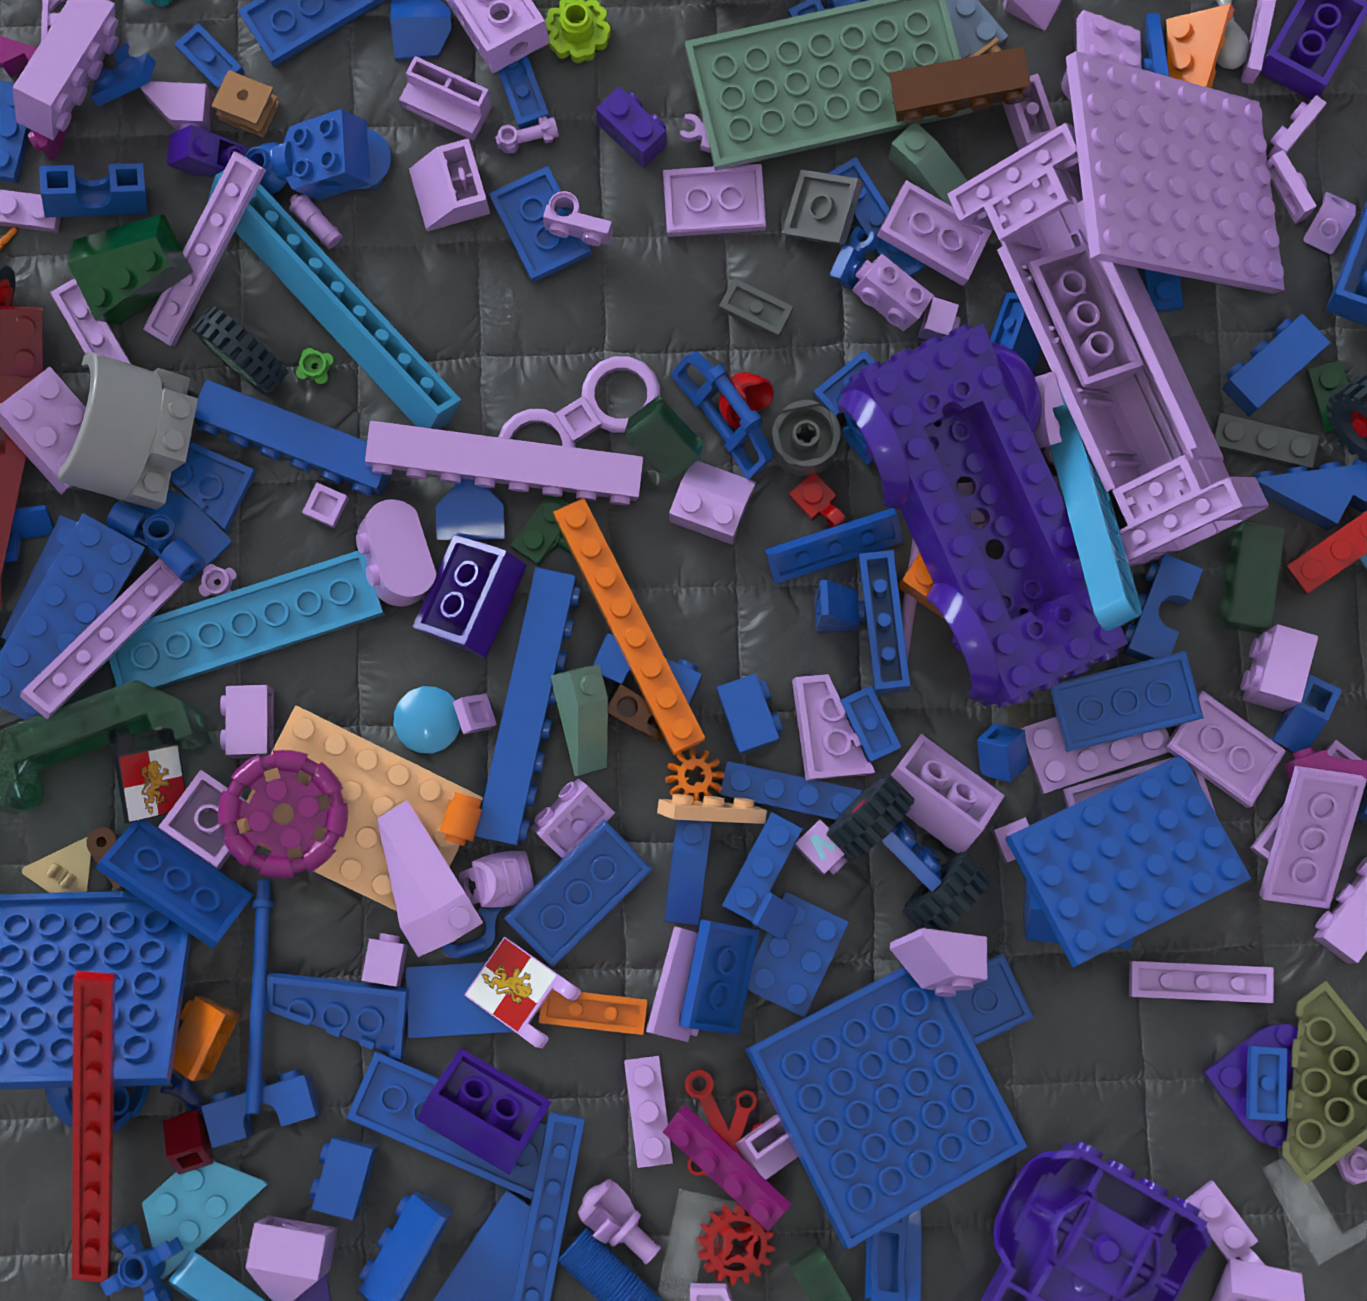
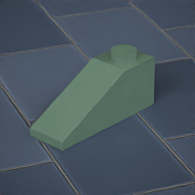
M918 123L911 124L891 143L888 159L919 188L952 206L947 194L968 182V180L942 146Z
M600 664L551 675L574 775L580 776L607 768L608 697Z

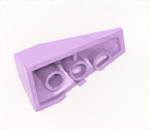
M408 800L376 818L398 914L399 926L417 957L447 945L483 923Z

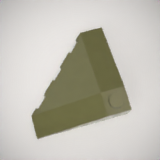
M1324 981L1300 999L1296 1005L1295 1016L1299 1017L1297 1039H1293L1290 1067H1294L1292 1090H1288L1286 1118H1289L1287 1139L1282 1142L1281 1155L1304 1185H1307L1367 1139V1031L1327 981Z

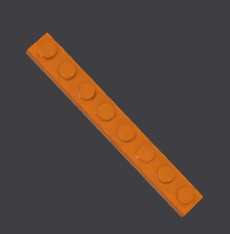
M580 499L554 511L553 516L673 756L705 741V736L585 499Z

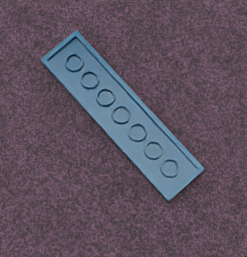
M358 550L151 617L109 659L120 698L125 700L385 615L375 587L370 586L367 580L366 567L368 565L365 555L360 554Z

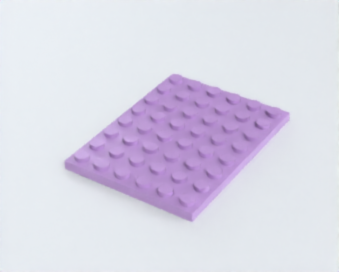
M1078 51L1066 56L1090 259L1270 294L1284 291V270L1281 265L1280 240L1276 229L1275 205L1270 185L1271 174L1266 165L1267 144L1264 139L1262 110L1259 101Z

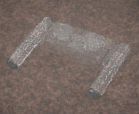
M1283 1157L1262 1169L1303 1243L1309 1249L1311 1257L1318 1266L1367 1238V1220L1341 1235L1342 1232L1313 1182L1311 1181L1304 1185Z
M679 1189L657 1296L660 1295V1298L673 1301H690V1285L697 1282L701 1263L697 1252L704 1249L703 1246L696 1242V1237L705 1236L706 1233L700 1225L701 1223L709 1224V1213L711 1211L722 1213V1205H726L731 1212H734L736 1201Z

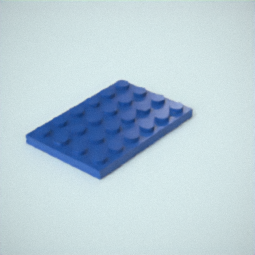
M1180 755L1005 838L1072 968L1251 879L1188 762Z

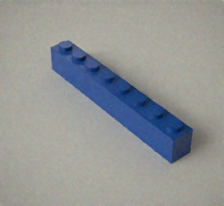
M535 567L482 804L483 811L475 837L478 839L519 847L521 840L526 841L528 838L531 820L526 819L528 806L534 807L537 798L538 786H533L536 772L541 773L544 766L546 753L540 752L543 738L549 739L552 730L553 719L548 718L550 705H557L550 676L565 670L568 653L562 652L565 639L571 640L575 619H570L572 606L578 607L581 598L582 586H577L576 575Z

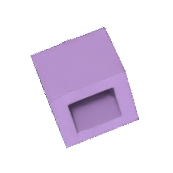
M933 297L925 308L917 337L929 340L936 336H939L941 339L949 335L950 331L959 327L961 318L956 316L959 305Z

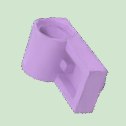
M566 191L558 192L551 197L549 204L546 205L543 220L545 229L549 230L551 234L561 238H567L568 235L578 237L584 243L592 246H600L601 243L610 245L613 235L612 221L581 214L578 200L572 193ZM563 207L573 210L569 216L565 217L556 214Z

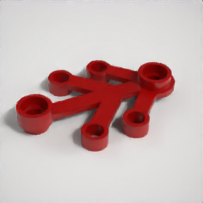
M700 1069L692 1071L685 1080L687 1093L691 1097L699 1099L713 1131L740 1155L735 1143L741 1140L750 1111L756 1107L757 1098L755 1094L750 1090H742L737 1094V1108L728 1130L711 1093L713 1089L711 1075ZM696 1077H702L706 1081V1087L701 1091L695 1090L692 1086V1082ZM744 1094H749L753 1098V1103L748 1108L742 1107L739 1102L740 1097ZM764 1122L756 1123L752 1127L751 1132L758 1128L760 1125H762ZM688 1159L687 1168L691 1174L710 1177L703 1170H693L691 1167L692 1159Z

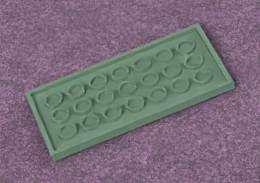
M868 0L685 41L684 46L715 171L908 128L911 124H906L904 121L897 122L889 73L961 59L946 0ZM971 108L958 110L955 115L944 118L937 115L927 116L918 124L921 125L970 114L973 111Z

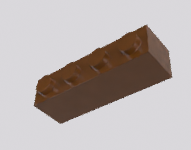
M1024 46L889 73L897 122L904 121L906 124L921 122L924 120V117L937 115L941 118L955 115L958 110L971 108L972 111H981L989 108L991 104L1004 102L1007 105L1017 104L1024 101L1025 97H1030L1031 83Z

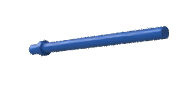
M269 880L257 881L256 900L252 902V909L256 910L245 1110V1114L248 1115L260 1114L270 910H273L274 902L270 900L271 881Z

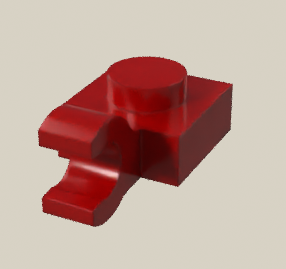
M816 473L810 474L789 493V498L811 521L820 515L831 528L845 523V515L831 504L836 500L837 495Z

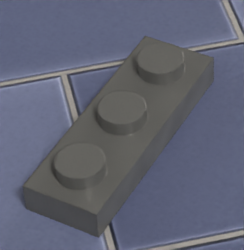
M1224 413L1217 415L1213 431L1214 438L1221 451L1293 468L1306 466L1308 471L1313 468L1319 440L1317 435Z

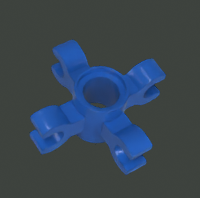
M134 1223L126 1228L123 1226L113 1232L111 1238L116 1247L122 1250L124 1257L119 1263L118 1273L100 1284L106 1297L114 1292L118 1293L128 1286H140L144 1293V1301H172V1293L162 1283L160 1276L164 1273L166 1260L184 1250L178 1237L169 1242L167 1240L157 1247L144 1248L141 1242L140 1231ZM140 1262L143 1264L144 1272L140 1267Z

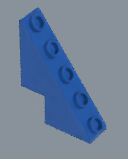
M1356 460L1353 462V465L1341 466L1340 462H1331L1321 465L1318 470L1308 471L1306 466L1288 469L1286 471L1287 474L1274 475V471H1263L1253 474L1266 499L1326 531H1329L1339 523L1348 505L1362 513L1367 511V461L1364 463Z

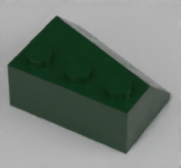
M163 214L74 239L67 262L94 319L117 325L123 323L158 298L164 291L193 273L166 216Z

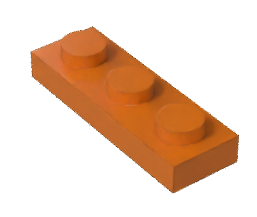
M553 989L540 1007L538 1023L644 1035L648 1000L581 992L577 1000L571 1001Z

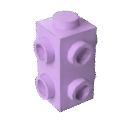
M883 254L872 263L867 260L860 267L855 275L859 280L852 289L865 304L872 306L886 317L891 325L898 327L903 332L920 318L934 296Z

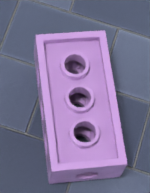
M446 0L492 74L550 43L545 20L532 0Z

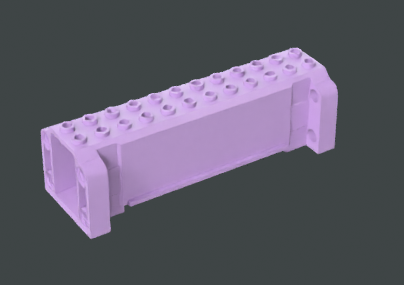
M1068 123L1062 124L947 194L960 222L993 230L1002 243V247L997 249L1004 267L1050 369L1055 373L1059 389L1106 492L1112 490L1128 525L1120 529V534L1129 566L1148 564L1151 561H1157L1164 554L1170 555L1184 550L1247 520L1254 514L1269 507L1256 477L1229 476L1223 463L1224 457L1136 267L1097 260L1144 366L1128 380L1100 390L1082 387L1028 267V263L1088 243L1073 125Z

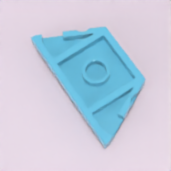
M214 1158L211 1165L180 1175L176 1171L142 1202L152 1247H157L167 1240L169 1242L178 1237L184 1248L183 1251L166 1260V1267L160 1278L162 1280L166 1279L179 1267L189 1251H197L270 1183L266 1179L257 1178L242 1172L239 1168L229 1164L225 1165L217 1162Z

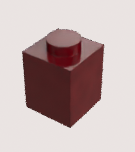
M197 1110L181 1113L174 1118L163 1121L166 1158L179 1175L213 1164L211 1142L206 1123Z

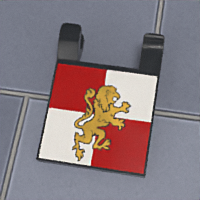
M175 718L161 719L156 722V732L162 742L161 745L130 751L131 732L128 728H114L106 733L108 744L114 754L124 823L167 815L186 790L178 745L180 724Z

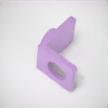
M1326 192L1323 196V204L1304 235L1303 241L1326 253L1333 254L1355 217L1356 205Z

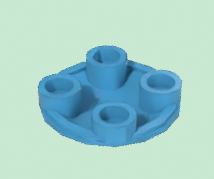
M422 686L409 691L399 701L394 712V728L398 739L407 748L418 753L434 755L446 749L456 739L461 728L453 705L455 699L447 691L437 687Z

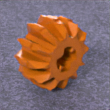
M690 748L689 760H686L681 752L676 754L678 761L682 764L681 766L674 763L668 764V769L677 773V775H670L665 778L668 784L678 783L677 786L670 790L672 797L673 794H679L683 791V795L694 796V801H700L699 796L701 795L712 796L708 791L709 789L721 792L722 786L712 782V780L723 779L724 772H712L713 769L719 766L720 761L714 759L707 764L709 751L704 750L701 758L696 759L695 748ZM696 769L700 770L701 778L705 777L703 783L696 782L694 786L689 785V778H685L687 772L693 774Z

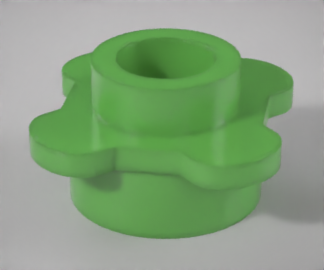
M312 348L303 350L299 362L300 367L296 369V375L301 380L311 379L318 385L325 384L328 381V369L334 363L332 355L329 353L322 354ZM317 364V369H312V365Z

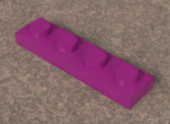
M686 1105L676 1113L664 1129L663 1133L768 1232L792 1205Z

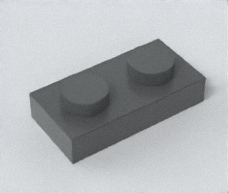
M733 278L719 305V311L779 339L794 306L736 278Z

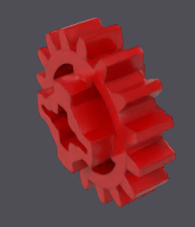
M738 1203L734 1207V1212H731L726 1205H722V1215L717 1216L711 1211L709 1216L713 1222L710 1225L705 1223L700 1225L706 1233L705 1236L696 1237V1242L704 1247V1249L697 1252V1256L701 1260H707L703 1268L708 1273L714 1271L713 1277L717 1281L721 1282L726 1276L727 1282L731 1286H735L737 1277H740L745 1284H749L750 1273L753 1272L756 1276L760 1277L762 1276L759 1269L761 1263L768 1266L771 1264L765 1255L766 1252L775 1251V1247L767 1242L768 1239L774 1236V1233L771 1230L768 1232L766 1229H763L764 1227L747 1211L745 1213L744 1208ZM734 1221L746 1222V1224L742 1223L739 1227L730 1226L728 1223ZM718 1233L717 1245L713 1248L714 1240ZM735 1238L740 1245L737 1250H734L731 1241ZM757 1242L756 1251L753 1255L754 1243ZM732 1262L742 1263V1266L726 1267L724 1265L729 1266Z

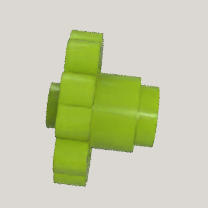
M560 0L559 8H551L547 13L545 24L550 41L548 46L560 59L571 56L575 63H581L584 60H593L596 50L606 49L608 39L611 36V29L607 23V11L600 6L597 0H588L587 2L584 0Z

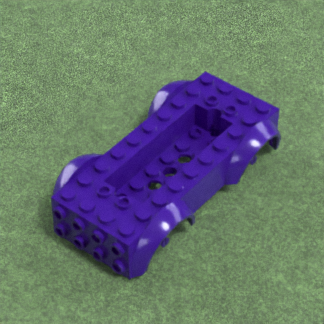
M967 323L950 331L949 335L941 339L939 336L921 343L920 347L912 351L909 348L891 356L890 360L880 364V361L862 368L861 372L848 378L850 384L840 391L842 395L837 407L840 413L846 412L861 431L867 443L865 447L866 453L871 451L868 457L871 460L874 459L882 481L884 491L882 501L886 507L901 510L934 583L927 595L928 602L933 604L946 620L954 634L952 642L953 644L958 642L955 648L958 651H962L966 661L972 687L970 691H967L970 699L982 703L983 706L997 704L998 709L1009 704L1016 705L1031 698V693L1040 689L1044 691L1060 684V679L1069 675L1070 677L1076 676L1089 670V665L1098 661L1101 663L1119 655L1117 648L1128 644V641L1121 626L1108 632L1100 625L1094 614L1066 505L1034 437L1040 422L1042 405L1035 376L1027 363L1012 349L1005 345L991 342L983 324L970 328ZM960 477H968L972 480L974 491L970 496H964L958 492L956 484ZM973 510H978L984 515L985 523L982 528L976 527L972 523L971 513ZM989 540H996L1002 546L1003 553L999 559H992L986 554L985 546Z
M1077 1140L1075 1146L1065 1142L1061 1150L1043 1152L1030 1160L1017 1174L1008 1188L995 1220L993 1234L994 1245L1002 1261L980 1301H1178L1198 1261L1212 1241L1206 1227L1208 1222L1198 1217L1201 1210L1187 1201L1179 1199L1174 1195L1171 1200L1165 1198L1168 1191L1143 1177L1139 1181L1134 1180L1133 1177L1136 1172L1121 1163L1115 1162L1110 1158L1107 1164L1101 1161L1103 1153L1079 1140Z

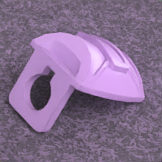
M505 851L484 856L472 861V868L459 873L460 885L472 905L480 903L481 907L486 908L516 905L534 887L526 851ZM469 878L472 882L475 881L477 888L474 889L473 895L469 890Z

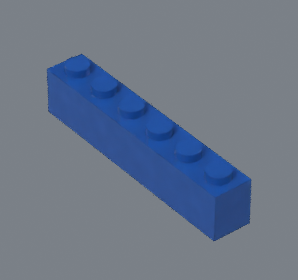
M207 379L201 389L194 421L198 424L197 429L203 433L216 437L217 433L228 436V441L236 446L247 449L249 444L259 448L261 455L275 461L279 457L290 460V466L306 473L313 469L322 473L320 477L328 482L339 485L343 481L353 485L352 490L367 497H370L372 493L379 496L383 495L391 475L371 472L372 467L366 466V441Z

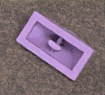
M1004 0L1003 8L1004 11L1046 31L1063 0Z

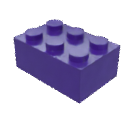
M1298 0L1265 56L1260 73L1311 101L1316 95L1319 97L1366 18L1367 1Z

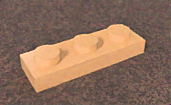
M673 794L672 800L659 799L657 813L673 820L765 824L767 810L754 806L755 800L735 797L733 803H724V798L704 796L703 801H694L693 796Z

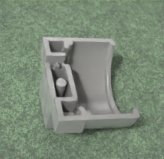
M89 352L84 355L81 365L85 368L89 366L90 389L86 410L74 446L64 464L59 468L57 480L61 483L157 510L166 502L171 472L186 462L198 398L187 395L190 378L161 368L150 371L101 354Z

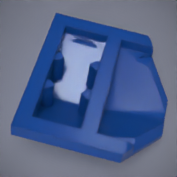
M391 0L390 21L395 61L413 60L414 56L421 59L439 58L452 30L451 10L441 0Z

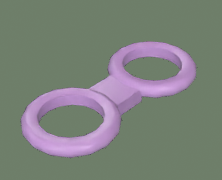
M613 356L600 361L588 372L582 385L581 398L556 413L546 409H527L519 412L503 425L498 437L513 439L515 433L523 426L531 423H543L552 427L560 435L562 446L576 448V442L599 428L612 433H630L643 428L655 416L660 405L661 387L655 373L644 362L630 356ZM615 371H629L636 374L644 382L647 389V400L644 407L636 415L626 419H616L606 415L598 407L595 400V390L599 381L607 374Z

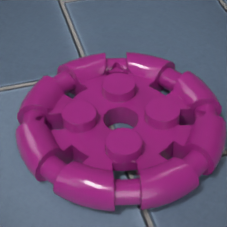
M274 750L272 755L262 758L257 755L243 763L232 774L231 778L233 780L227 791H222L218 806V824L222 825L226 838L223 841L239 863L245 867L248 864L259 870L258 874L272 878H293L294 874L307 870L310 873L332 857L336 852L334 847L340 836L344 838L348 824V802L344 803L340 791L343 787L337 776L322 761L318 764L307 758L309 754L294 750ZM278 768L281 779L267 782L264 771ZM300 770L312 776L307 786L295 780ZM245 786L256 791L249 803L239 798ZM327 794L330 808L319 810V803L316 797ZM286 803L293 808L294 817L291 822L279 824L274 820L273 810L277 805ZM247 817L251 831L240 834L236 821ZM318 825L328 829L321 842L311 837ZM259 842L272 848L267 858L254 852ZM300 846L303 856L289 860L287 849H294Z

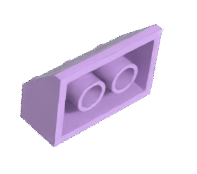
M920 734L891 773L915 799L914 804L910 807L911 809L905 815L957 854L967 851L984 830L1005 796L922 734Z
M674 926L646 1032L688 1042L690 1035L697 1037L698 1030L679 1026L698 933Z

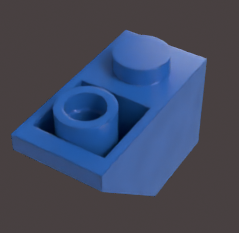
M1311 674L1308 675L1302 702L1284 711L1271 740L1293 753L1310 748L1328 722L1342 689Z

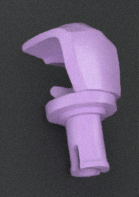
M608 1179L599 1185H594L587 1191L583 1197V1203L578 1210L580 1220L595 1232L593 1236L605 1244L608 1242L612 1247L617 1243L621 1244L624 1242L645 1265L650 1262L661 1247L638 1227V1220L641 1214L634 1209L623 1189L617 1183Z

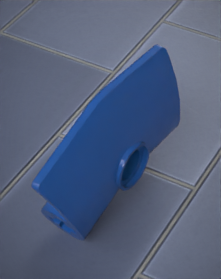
M169 489L165 504L157 510L127 501L125 504L117 502L112 507L106 521L107 527L145 546L146 551L150 555L160 558L181 581H188L195 577L231 545V538L191 499ZM159 534L165 535L162 538L153 537Z

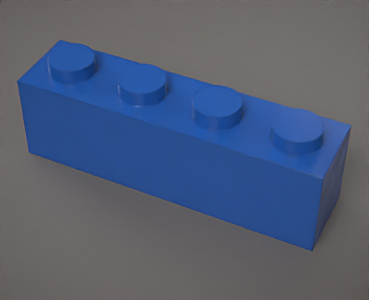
M894 550L859 554V568L865 605L874 692L876 695L909 692L910 680Z

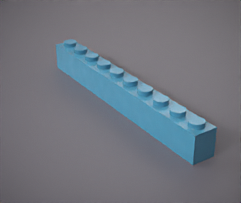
M220 172L215 175L207 202L209 201L223 172ZM259 183L235 232L416 427L439 430L449 424L461 402L460 397Z

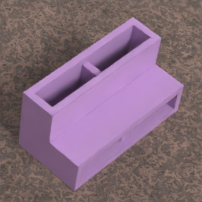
M414 56L405 73L408 84L399 99L401 107L475 141L493 107L489 89Z
M778 1114L735 1143L745 1161L765 1180L798 1157Z

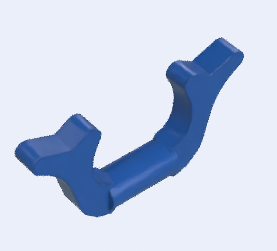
M481 907L478 912L486 923L485 934L479 939L459 945L451 943L444 945L441 948L445 954L454 959H461L492 948L496 941L497 918L505 907L490 909Z

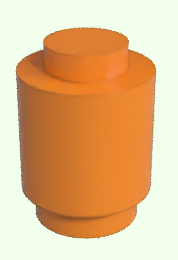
M455 792L453 800L448 802L439 831L446 833L445 841L465 846L466 840H474L483 809H480L482 800Z

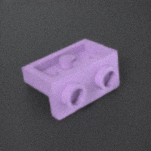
M579 778L574 782L566 784L559 792V798L550 807L542 809L535 817V823L531 826V829L562 859L603 819L608 821L615 814Z

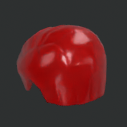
M748 372L736 373L729 378L752 411L756 410L758 412L762 408L770 407L774 397L771 381ZM721 393L719 399L720 413L731 427L738 429L741 418Z

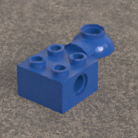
M344 109L289 126L282 144L278 142L264 143L259 147H253L245 155L246 158L266 169L260 184L270 195L280 191L288 182L293 190L319 201L371 184L367 121Z

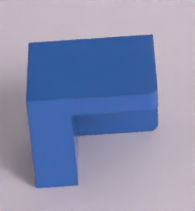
M994 723L977 739L980 772L982 775L1011 782L1027 767L1028 757L1025 730Z

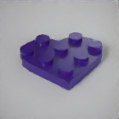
M1290 1024L1268 1025L1257 1030L1202 1072L1244 1130L1255 1140L1273 1147H1280L1282 1142L1286 1141L1289 1118H1286V1122L1246 1118L1248 1046L1287 1048V1103L1288 1090H1292L1294 1067H1290L1293 1039H1297L1298 1028Z

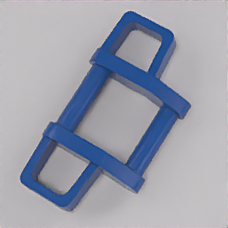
M697 351L686 355L672 371V378L691 399L697 409L701 408L724 439L725 448L732 455L744 476L750 479L758 475L774 457L760 428L763 424L761 416L756 410L752 411L730 382L728 372L722 364L713 367ZM691 364L706 378V382L700 389L687 374V369ZM719 390L741 418L739 421L740 427L735 432L723 419L720 411L711 400ZM749 439H751L759 455V461L755 465L742 447Z

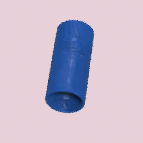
M589 1227L585 1228L558 1258L557 1263H560V1266L565 1268V1271L570 1273V1276H573L575 1281H578L583 1288H586V1291L591 1293V1296H594L596 1301H663V1298H660V1295L657 1296L655 1290L649 1288V1285L644 1283L643 1279H639V1276H636V1273H633V1270H630V1267L623 1263V1260H620L618 1255L613 1253V1250L607 1248L605 1243L597 1240L593 1236L594 1232L592 1233Z

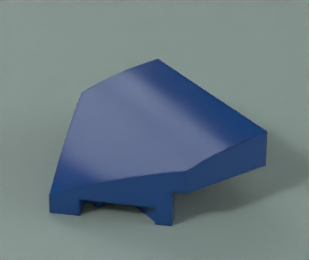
M461 479V483H457L436 505L437 540H452L454 535L471 540L505 539L504 503L501 501L502 498L498 494L496 495L490 488L475 486V480Z

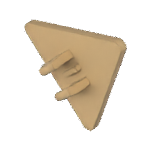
M87 837L25 866L22 869L23 875L49 893L88 892L92 855L87 848Z

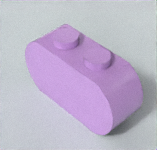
M400 500L381 501L369 510L361 522L358 534L356 535L357 548L360 554L365 555L368 565L366 567L367 580L370 586L375 587L377 596L390 605L409 606L419 601L435 581L436 571L417 511L411 505Z

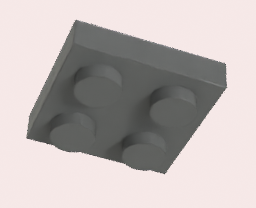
M800 170L782 234L790 238L841 247L843 244L846 245L863 182L858 178Z

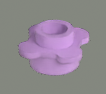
M214 564L207 565L203 569L204 574L202 575V584L199 586V592L204 597H209L210 595L219 596L231 592L232 581L237 577L236 572L232 568L224 570L216 567ZM217 579L221 581L220 585H215Z

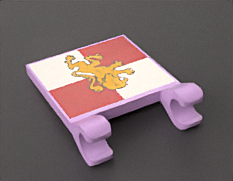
M504 937L464 996L515 1031L530 1044L542 1049L547 1044L549 1038L530 1025V1022L553 989L571 1001L577 1000L581 990Z

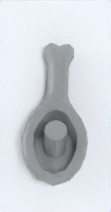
M1215 0L1219 6L1232 5V0ZM1232 16V19L1228 20L1224 36L1226 40L1223 50L1219 51L1216 61L1222 68L1231 70L1242 66L1249 53L1247 35Z

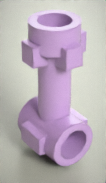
M547 116L539 118V125L516 130L511 125H504L499 129L498 135L495 138L498 149H501L506 154H513L518 150L520 143L543 138L546 144L553 142V138L559 137L554 117L547 119Z

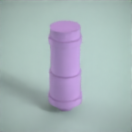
M295 194L291 197L289 211L305 227H308L327 249L336 246L342 239L341 233L326 219L318 207L310 200V197L304 194L300 196Z

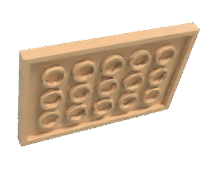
M295 705L270 754L272 755L274 750H294L309 754L307 758L318 764L322 761L337 776L343 787L340 790L344 803L348 802V824L344 838L340 836L334 847L336 852L314 872L397 911L395 900L392 894L389 872L376 818L408 800L450 867L460 845L445 841L446 833L439 832L448 802L453 800L455 792L483 800V797ZM278 768L264 771L267 782L281 779ZM300 770L295 780L307 786L312 776ZM252 789L246 801L247 803L250 802L252 796L256 792L255 790ZM327 794L316 797L319 803V810L330 808ZM279 804L273 810V818L279 824H288L294 817V810L289 804ZM247 817L236 821L240 834L251 831ZM318 825L311 837L321 842L328 829ZM259 842L258 845H260V846H262V847H264V848H266V849H268V850H270V851L272 850V848H270V847L264 845L263 843ZM300 846L294 849H287L289 860L303 856Z

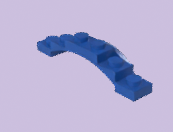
M921 1208L866 1239L865 1300L921 1301Z

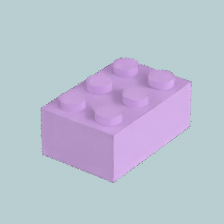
M49 366L0 404V427L62 495L72 485L61 483L57 480L59 468L64 464L74 446L86 407Z

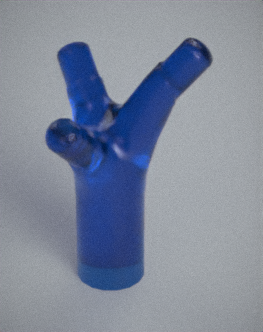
M171 1074L170 1084L172 1087L162 1086L160 1093L171 1094L179 1098L191 1112L197 1110L201 1114V1106L205 1104L192 1090L190 1079L183 1076L181 1082L174 1074Z

